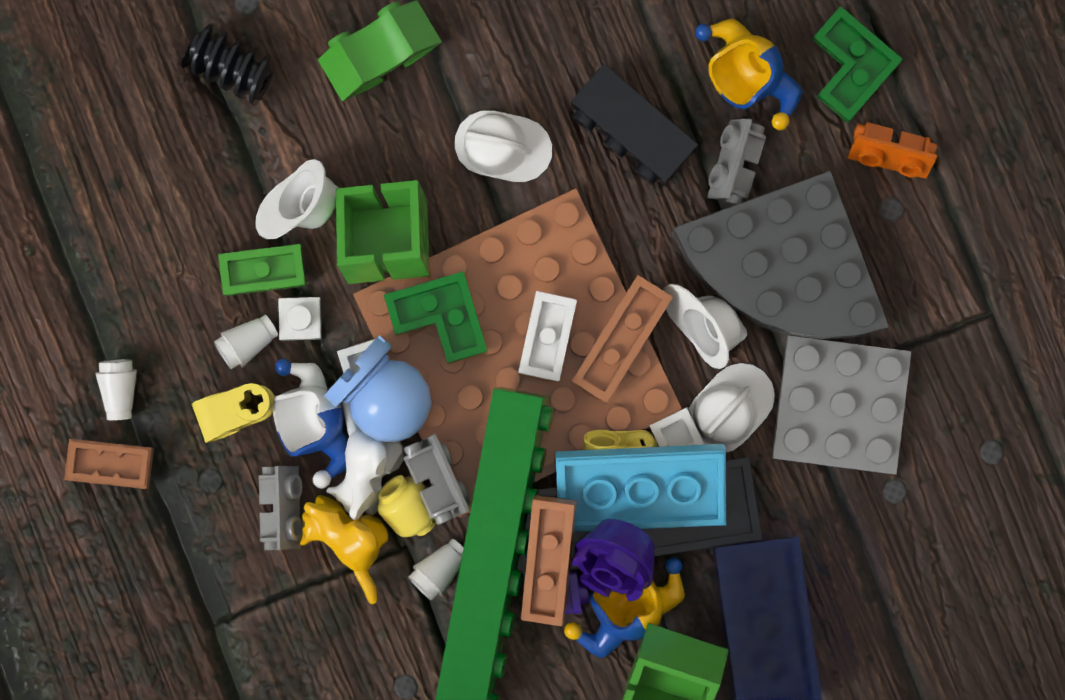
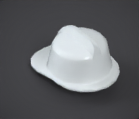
M479 111L469 115L460 124L455 135V151L459 161L468 170L484 176L511 182H527L538 178L547 169L552 158V143L548 133L539 123L525 117L498 111Z
M316 159L306 161L266 195L256 215V229L260 236L265 239H277L294 227L314 229L321 227L328 221L333 210L336 208V188L339 187L325 176V168L322 162Z
M669 284L664 287L663 291L673 296L666 311L676 326L693 343L698 353L711 367L716 369L726 367L729 361V351L747 336V330L735 310L728 302L718 297L708 295L696 298L689 290L676 284Z
M739 363L728 366L719 372L695 397L688 409L705 445L725 444L726 452H730L742 445L767 418L773 408L775 393L772 382L764 371L754 365Z

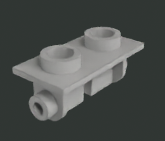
M752 119L730 120L729 125L721 135L720 145L722 149L718 162L713 167L709 176L710 189L707 198L726 199V202L732 205H738L743 203V200H748L756 172L743 168L744 161L754 165L759 163L766 136L763 135L765 129L763 126L753 124Z
M436 434L431 435L420 443L416 442L404 448L407 456L403 459L415 485L427 479L432 484L431 487L419 492L430 519L435 518L437 525L470 511L467 505L469 498L466 488L460 480H456L450 467L451 455L443 442H439Z
M299 466L262 467V475H258L259 505L273 504V512L260 513V542H264V550L301 549L300 541L303 535V522L300 518L302 480L299 476Z

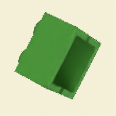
M418 180L381 184V193L389 208L384 209L373 185L336 188L337 266L348 284L385 281V273H389L393 280L430 276L427 198Z
M648 623L630 671L622 700H714L721 684L729 650Z

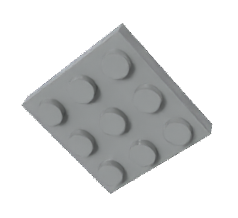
M788 335L786 337L771 459L896 475L911 351Z

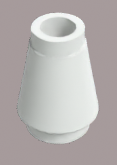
M264 315L261 318H256L221 332L222 337L215 340L214 344L231 370L238 365L243 368L272 339L278 336V332L268 316Z
M132 360L100 361L99 372L95 374L107 420L132 418L131 410L133 408L137 370L133 369Z
M452 539L448 544L443 545L414 565L415 571L408 578L428 599L433 600L438 594L443 596L460 570L464 548L456 540Z

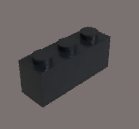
M605 64L599 68L571 101V109L575 111L572 118L588 132L595 128L606 138L603 142L605 147L620 159L624 155L637 164L634 171L652 186L655 182H658L664 187L698 146L696 142Z

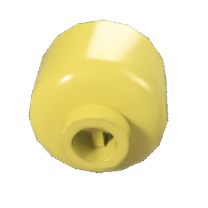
M400 475L392 478L382 487L378 494L379 503L377 509L379 515L401 537H412L416 534L423 536L430 532L436 524L435 518L430 519L419 494L420 491L428 487L423 482L415 485L412 476L404 477Z

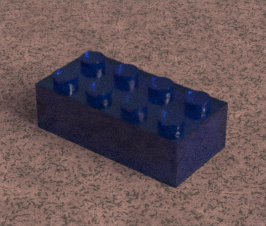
M789 536L712 547L725 647L729 650L727 661L733 700H822L799 537Z

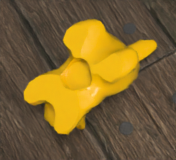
M318 495L315 503L307 502L304 505L305 512L302 514L303 535L300 545L304 546L311 541L326 543L339 560L354 571L368 602L372 605L377 602V587L369 574V569L376 561L380 548L388 541L386 526L381 519L369 514L353 520L337 501L323 495Z

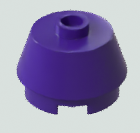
M606 519L600 522L576 544L572 566L580 568L582 571L579 578L580 581L593 591L605 597H609L611 591L627 594V600L634 601L640 598L643 590L652 584L655 545L651 538L638 527L622 520Z

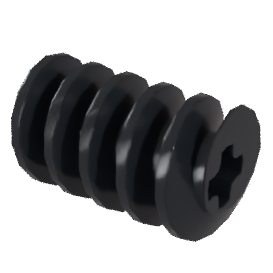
M209 23L190 42L180 66L184 68L191 64V72L197 76L206 71L205 77L208 82L215 83L220 79V87L225 91L235 86L234 94L236 97L242 99L249 94V103L252 106L257 105L266 93L274 72L269 69L271 56L267 54L259 63L256 62L257 49L255 47H252L245 55L241 54L242 40L238 39L231 47L226 46L228 33L224 31L216 39H213L214 26Z

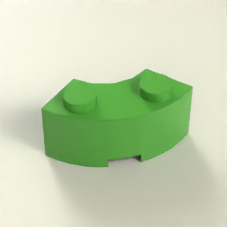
M417 0L404 5H400L398 1L393 2L382 8L377 13L379 18L351 35L349 31L343 32L327 43L330 48L318 59V62L342 102L384 82L381 78L382 76L402 64L405 69L442 43Z

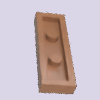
M637 275L571 382L607 404L673 296Z
M536 495L533 498L521 620L556 626H563L565 622L577 501Z

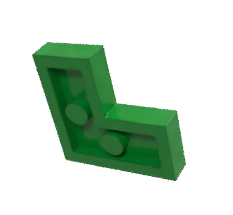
M841 6L812 39L842 65L841 69L817 95V98L848 124L903 60Z
M464 271L384 295L396 336L436 324L448 364L488 352Z

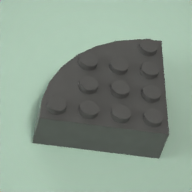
M831 171L680 225L671 232L685 263L698 280L716 297L728 302L736 314L757 326L786 336L820 340L851 339L882 331L889 327Z

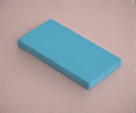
M725 444L556 451L557 498L577 501L574 532H590L606 519L622 520L639 529L726 525Z

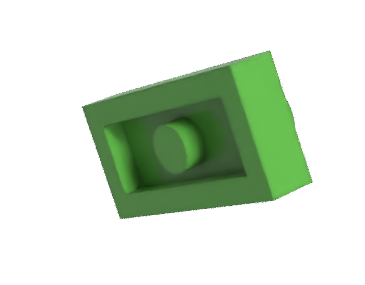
M301 244L218 254L224 296L307 286Z

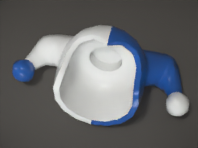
M280 359L275 364L276 373L280 376L292 374L299 377L301 384L299 388L280 394L273 400V416L277 433L282 445L290 456H300L322 451L331 458L328 467L325 470L316 472L313 477L314 485L324 489L330 484L331 479L346 470L345 450L348 438L342 431L345 418L342 405L340 403L335 407L324 397V394L328 391L327 384L321 369L315 363H291L287 359Z

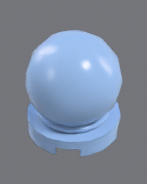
M379 335L355 361L360 367L354 374L348 368L324 394V397L335 407L342 400L344 403H349L351 417L363 433L377 441L399 442L410 438L422 429L432 406L430 388L419 370L405 361L388 360L389 356L386 353L392 345Z

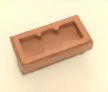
M69 439L64 480L149 489L154 448Z

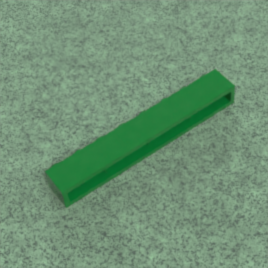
M502 386L493 388L435 700H500V695L494 694L497 678H503L507 665L508 655L502 653L504 638L511 637L515 623V613L510 612L512 596L518 597L523 580V572L517 571L520 555L525 556L528 551L530 531L525 530L527 516L532 512L533 498L538 495V490L533 489L535 473H541L545 463L546 448H541L543 431L549 432L552 425L554 407L548 406L550 396Z

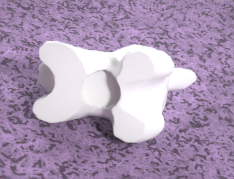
M342 400L341 405L349 435L345 450L347 470L343 482L338 486L327 488L326 491L335 496L353 520H357L364 511L371 516L378 511V494L382 489V477L396 471L400 467L404 458V449L400 441L381 442L363 433L351 417L349 403H344Z

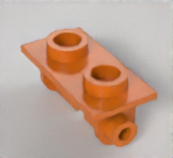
M867 121L865 125L856 124L853 134L854 142L847 159L859 161L868 167L878 166L897 171L907 177L927 179L937 158L935 154L937 144L930 142L929 137L901 131L898 143L891 142L894 129Z

